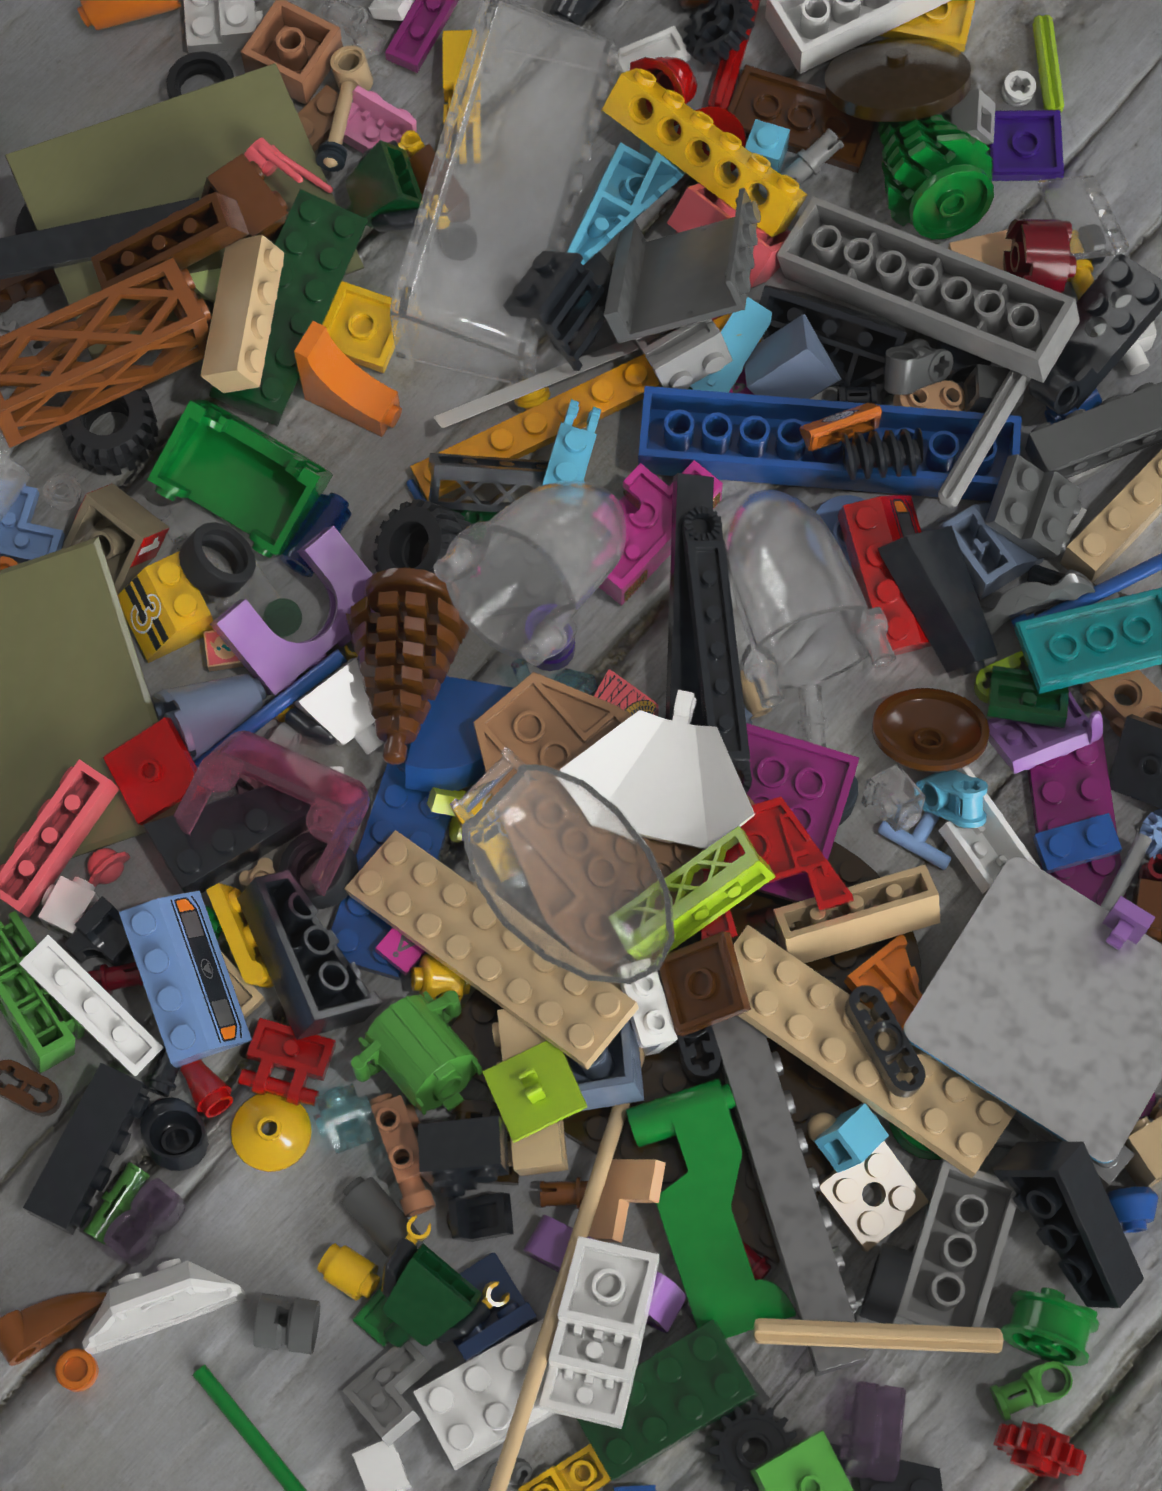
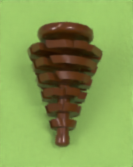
M392 568L374 573L366 580L364 598L351 606L350 614L346 613V621L352 635L353 648L358 655L357 663L363 675L365 693L369 698V709L374 719H376L374 722L375 731L378 738L386 742L383 748V759L385 762L393 765L405 762L407 756L406 744L416 740L421 729L420 724L424 723L431 708L428 700L436 699L440 686L449 672L450 665L455 660L459 646L463 643V639H465L470 628L468 617H461L460 610L454 607L457 591L453 584L441 575L422 569Z

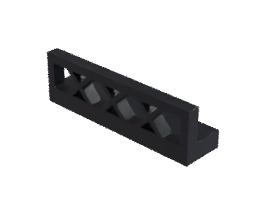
M430 453L428 468L432 475L429 502L448 509L578 518L582 487L576 504L570 503V506H557L550 501L549 495L541 493L539 486H542L549 461ZM440 480L457 481L464 489L453 499L439 498ZM464 481H469V482H473V483H471V484L468 486ZM483 483H494L501 491L490 501H481L474 494V491ZM502 484H510V485H509L507 488H504V486H503ZM521 485L532 486L538 493L528 503H517L510 494ZM470 496L473 500H465V498ZM505 498H507L510 502H502V501H503ZM544 500L547 505H542L539 503Z

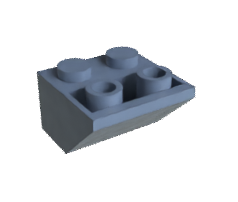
M992 502L972 505L941 525V528L952 525L980 601L1029 571L1033 565H1039L1044 560L1043 558L1037 559L985 524Z

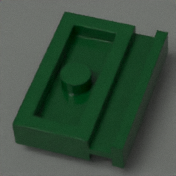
M993 666L990 676L987 716L1065 728L1068 713V687L1038 694L1030 671Z

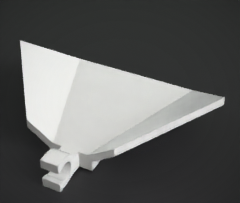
M678 690L672 720L639 710L560 769L594 825L629 832L635 836L670 844L673 842L705 850L737 826L741 827L755 816L718 728L690 724L697 701L694 693Z

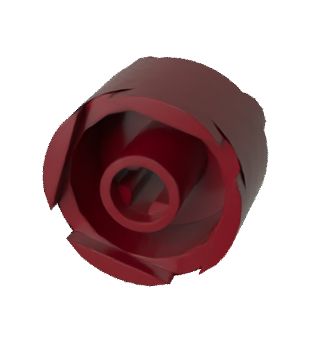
M1014 219L1010 223L1006 234V239H1012L1011 251H1004V271L1063 293L1067 278H1073L1077 268L1075 255H1070V241L1072 239L1071 222L1060 219Z

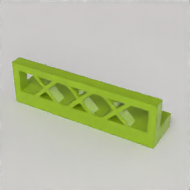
M737 826L608 919L627 954L640 965L656 962V958L669 953L776 876L769 864L757 854L744 830ZM739 842L745 854L733 863L723 862L727 850ZM702 868L710 869L705 883L699 887L691 886L696 872ZM669 891L678 892L675 903L666 910L658 909L662 896ZM637 914L645 915L642 927L629 935L624 923Z

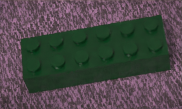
M302 189L299 190L275 243L285 254L260 387L223 393L212 385L210 397L275 426L279 425L300 377L294 350L312 321L323 325L363 235L368 219Z

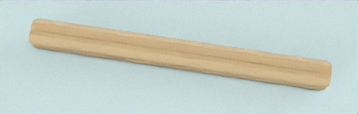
M758 1318L755 1320L753 1329L754 1340L758 1344L997 1354L1003 1348V1334L999 1328Z

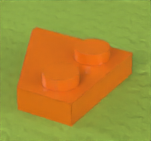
M903 934L898 935L844 980V983L851 991L863 985L878 989L884 996L902 1030L905 1022L923 995L919 990V978L916 968L910 965L905 949L908 943ZM860 998V1001L866 1007L872 1009L874 1005L871 1003V1001L868 1003H864Z

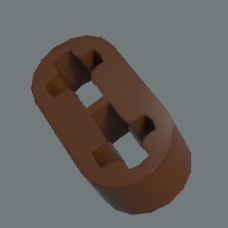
M9 1059L0 1061V1075L2 1073L10 1074L12 1070H15L13 1075L18 1081L23 1083L21 1088L12 1084H7L5 1088H2L3 1082L0 1080V1096L41 1117L50 1116L60 1108L62 1093L52 1080L16 1061ZM30 1088L39 1092H44L46 1088H49L48 1094L52 1097L49 1104L42 1102L39 1107L36 1106L38 1101L28 1093Z

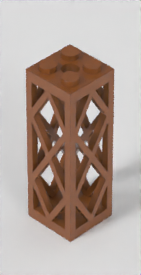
M173 257L0 336V388L3 386L17 387L7 400H4L0 392V430L9 448L204 359L212 316L204 299H198L194 291L196 286L187 268L180 270ZM161 277H164L163 280L155 281ZM121 299L141 300L125 315L108 317ZM174 311L178 321H165L171 312ZM82 314V315H81L77 320H75V321L65 322V321H67V320H69V319H72V318H74V317H76V316ZM132 330L143 331L141 335L129 334ZM30 340L51 341L37 355L18 358ZM94 344L107 345L98 358L89 362L76 361L84 349ZM163 349L151 366L132 365L147 351ZM43 371L53 372L50 377L40 376ZM117 384V385H115V386H112V387H110V388H108V389L102 391V390H103L105 387H107L108 385ZM74 390L62 407L42 406L56 393Z

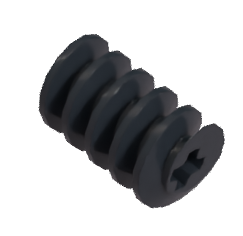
M916 428L912 438L907 429H900L897 440L892 430H885L882 441L877 431H870L867 442L861 432H855L851 443L847 434L842 433L844 469L847 470L851 480L856 479L858 469H862L866 479H870L873 468L878 469L881 478H886L889 467H893L896 477H901L904 466H908L911 475L916 476L919 465L923 463V437L921 429Z

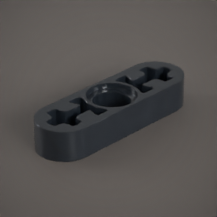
M868 985L857 987L852 991L845 1004V1013L888 1090L902 1098L913 1096L925 1081L926 1074L921 1061L882 993L875 987ZM860 998L864 1003L871 1001L874 1005L870 1010V1014L866 1009L859 1011L856 1007L860 1002ZM872 1019L874 1022H877L871 1029L867 1028ZM878 1032L891 1034L895 1039V1048L891 1051L881 1050L874 1041L875 1034ZM900 1053L903 1055L899 1060L898 1064L896 1060H894L890 1065L887 1063L895 1059ZM900 1068L904 1073L911 1072L914 1077L910 1081V1085L906 1080L899 1082L897 1079Z

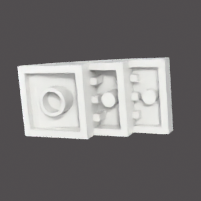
M578 1236L557 1315L559 1321L548 1359L549 1369L539 1403L540 1410L622 1429L660 1259L659 1254Z

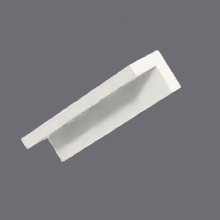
M49 935L19 963L132 1076L135 1077L164 1048Z

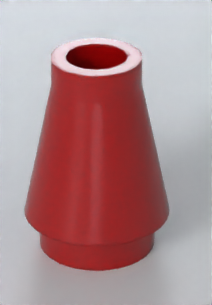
M202 1059L180 1068V1072L186 1080L198 1112L204 1113L208 1118H212L230 1107L233 1102V1097L230 1095L231 1087L206 1066Z

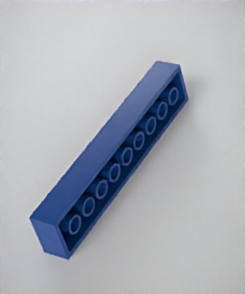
M645 386L638 465L640 463L656 475L674 476L677 473H682L695 460L718 480L939 497L938 492L985 413L879 405L882 409L880 424L877 429L871 431H877L882 441L885 430H892L897 440L900 429H907L912 438L915 429L920 428L923 437V463L919 465L916 476H912L908 466H904L901 477H896L893 467H889L886 478H881L878 469L873 468L870 479H866L862 469H858L856 479L851 480L847 470L844 469L842 441L811 452L808 451L803 440L800 427L865 403ZM1009 415L961 499L992 502L1007 457L1016 454L1020 455L1022 416ZM870 431L863 433L866 442Z

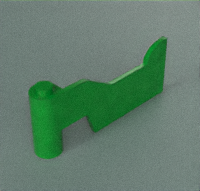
M718 1078L627 1108L626 1112L639 1148L677 1135L688 1172L660 1193L659 1203H656L697 1329L714 1320L718 1323L725 1337L729 1338L753 1330L755 1320L758 1318L787 1319L797 1316V1313L790 1298L778 1285L766 1279L755 1280L731 1207L742 1157V1148L730 1112L731 1108L736 1107L730 1085L722 1086Z

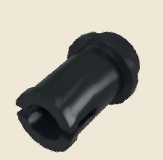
M163 1043L162 1046L164 1048L161 1050L152 1075H147L145 1080L148 1082L147 1088L150 1092L163 1097H169L170 1092L175 1091L177 1087L174 1081L180 1067L176 1068L170 1063Z

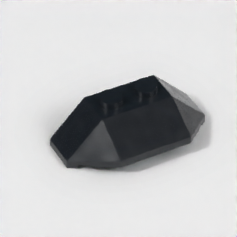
M765 285L759 302L760 305L772 312L771 323L763 334V339L777 332L799 316L806 315L841 377V380L833 384L834 386H838V383H844L846 387H857L884 374L886 351L889 348L903 345L907 334L906 331L875 316L807 293Z

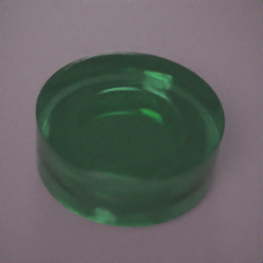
M280 598L272 601L266 607L263 613V621L277 636L285 638L291 636L299 629L302 622V613L294 601Z

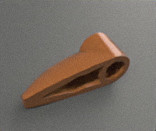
M79 1292L61 1295L39 1302L21 1311L15 1310L0 1318V1351L8 1364L14 1366L24 1362L98 1312L107 1293Z

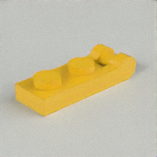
M222 883L210 887L206 892L243 980L248 984L264 988L274 987L237 899L241 895V891Z

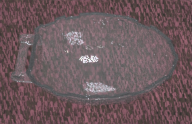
M505 747L500 752L502 757L460 800L455 798L450 803L452 809L464 820L462 825V841H464V848L469 860L468 866L472 878L476 881L479 890L486 898L487 904L502 925L542 959L588 981L632 984L660 970L675 940L672 896L652 850L623 812L584 780L545 765L524 764L513 751ZM514 768L517 773L474 816L471 811Z

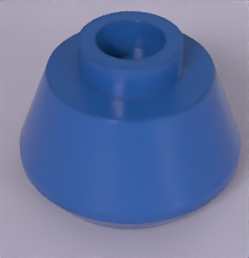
M1128 1187L1107 1193L1124 1233L1146 1231L1147 1223L1154 1221L1159 1197L1152 1188Z

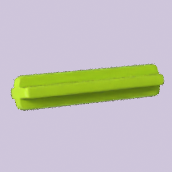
M1038 15L1034 17L1032 27L1044 110H1060L1061 113L1065 104L1053 18L1050 15Z

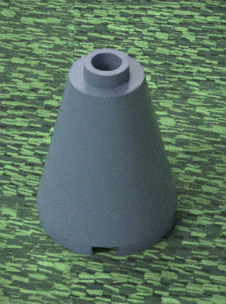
M242 674L162 689L154 693V697L160 699V702L154 704L158 721L164 717L172 719L194 761L263 708L262 700L266 699V693L258 678L252 679L250 675Z

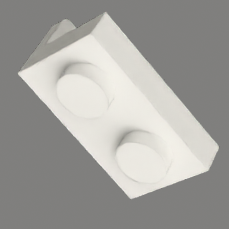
M651 963L620 970L617 973L622 992L636 1001L639 1007L630 1018L638 1046L643 1048L645 1056L658 1054L678 1040V1037L675 1033L656 965Z

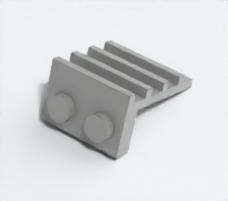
M712 319L682 326L650 345H647V342L666 331L635 339L653 368L661 387L688 389L695 382L709 374L720 371L725 365L733 361L724 338Z

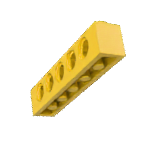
M635 68L621 73L601 109L733 209L736 210L737 207L735 201L738 198L739 189L745 188L750 200L758 204L761 221L757 223V226L771 237L788 229L808 196L807 193L799 188L800 185L795 179L778 173L770 167L771 163L768 159L760 154L751 153L742 146V141L737 136L729 132H723L713 124L710 116L701 111H695L685 104V99L679 93L673 90H666L658 84L656 77L649 71ZM646 99L652 105V114L646 108ZM674 121H677L681 127V135L676 133L674 129ZM702 142H705L709 147V157L703 152ZM731 163L735 164L738 169V178L731 172ZM760 184L767 190V199L763 198L759 192Z

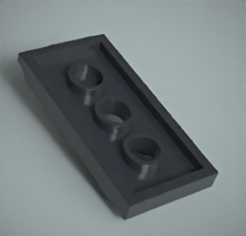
M1121 252L1113 258L1076 302L1080 322L1044 383L1033 378L1030 380L1029 393L1057 414H1066L1074 407L1079 409L1162 311V279ZM1132 295L1130 302L1126 306L1115 308V304L1120 297ZM1107 324L1106 330L1100 336L1091 337V332L1095 326Z

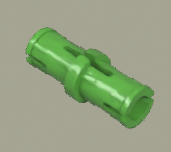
M130 1162L127 1163V1167L110 1193L105 1191L101 1197L104 1202L88 1226L83 1230L86 1234L104 1245L122 1216L130 1213L132 1210L130 1204L145 1181L150 1177L148 1173Z

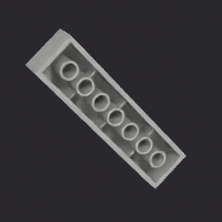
M815 196L811 198L777 253L783 275L791 281L1042 383L1046 380L1080 322L1075 298Z

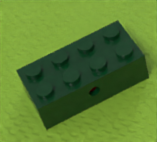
M711 1320L637 1365L622 1429L576 1419L612 1481H619L734 1411L735 1408L757 1397L759 1393L718 1323Z

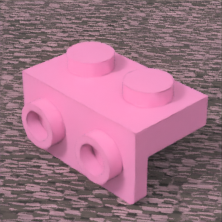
M356 86L353 90V103L351 104L343 138L344 143L364 153L367 149L374 147L380 140L384 142L395 140L399 143L406 131L412 130L417 132L416 119L405 109L394 107L384 101L377 93L367 91L360 86Z

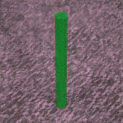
M203 1365L196 1370L192 1376L284 1490L307 1491L208 1367Z

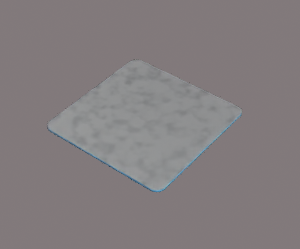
M1014 857L1005 863L905 1022L903 1032L912 1045L1065 1142L1084 1141L1088 1153L1093 1160L1099 1163H1110L1118 1156L1162 1079V944L1144 934L1137 944L1127 939L1121 949L1117 950L1105 942L1112 931L1111 928L1102 923L1109 912L1108 910L1026 859Z

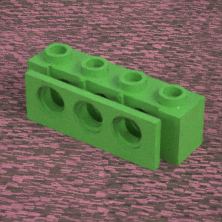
M14 911L8 914L9 924L4 926L0 920V1011L41 1074L75 1055V1037L77 1040L83 1037L85 1029L43 988L39 989L33 978L19 965L37 944L17 912ZM16 947H19L23 955L20 958L14 950ZM59 1010L64 1021L60 1022L54 1011Z

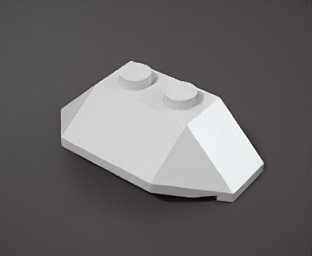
M177 1258L163 1262L157 1266L158 1272L144 1277L141 1272L124 1276L118 1280L119 1286L108 1290L82 1341L83 1348L91 1355L247 1299L245 1292L240 1285L190 1261L181 1263V1259Z

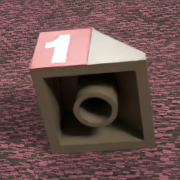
M112 483L85 495L62 549L99 537L117 594H119L157 556L170 527Z

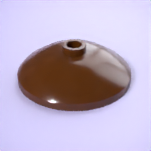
M915 688L898 692L885 699L878 706L873 716L872 734L878 747L897 763L918 771L947 772L967 766L983 754L989 740L990 729L984 713L970 700L946 690Z

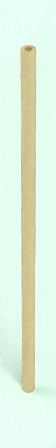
M639 1047L642 1068L645 1054L643 1048ZM630 1103L612 1106L488 1491L507 1490L549 1359L559 1321L557 1315L578 1236L588 1237L625 1122L626 1109L629 1108Z

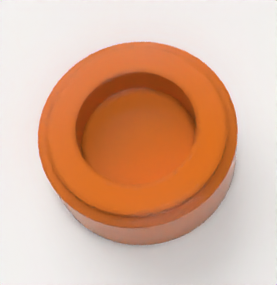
M79 1348L70 1349L64 1352L57 1360L55 1375L58 1382L66 1389L74 1392L84 1391L90 1388L96 1381L98 1364L96 1359L85 1350Z

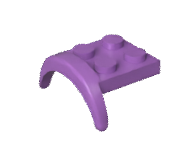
M1070 690L1065 728L996 717L987 720L990 729L988 741L1014 774L1032 769L1036 765L1056 757L1065 756L1074 750L1099 740L1103 734L1101 712L1094 711L1088 718L1075 701Z

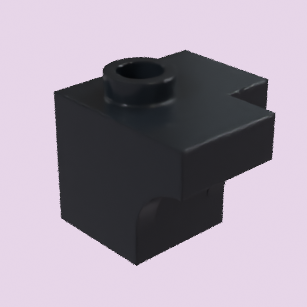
M103 896L74 924L78 930L64 943L70 954L81 964L87 959L99 957L107 960L113 966L124 964L133 954L119 912Z

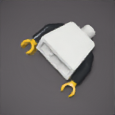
M345 645L347 662L295 701L296 707L293 704L276 716L275 719L279 722H285L303 737L326 746L333 744L342 746L355 738L368 755L384 742L378 738L375 727L372 724L376 719H374L369 709V698L365 693L363 675L357 663L358 655L356 652H351L348 646Z

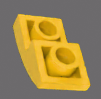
M590 1443L558 1465L552 1466L524 1484L518 1490L597 1491L612 1480Z

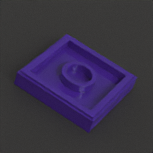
M1060 110L995 111L994 143L988 144L989 155L992 158V181H1063L1064 161Z

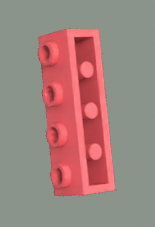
M80 759L74 767H70L65 772L59 783L60 787L51 799H48L41 806L32 827L20 836L14 846L13 854L6 864L0 866V899L28 918H30L42 901L48 887L54 884L119 791V788L110 779Z

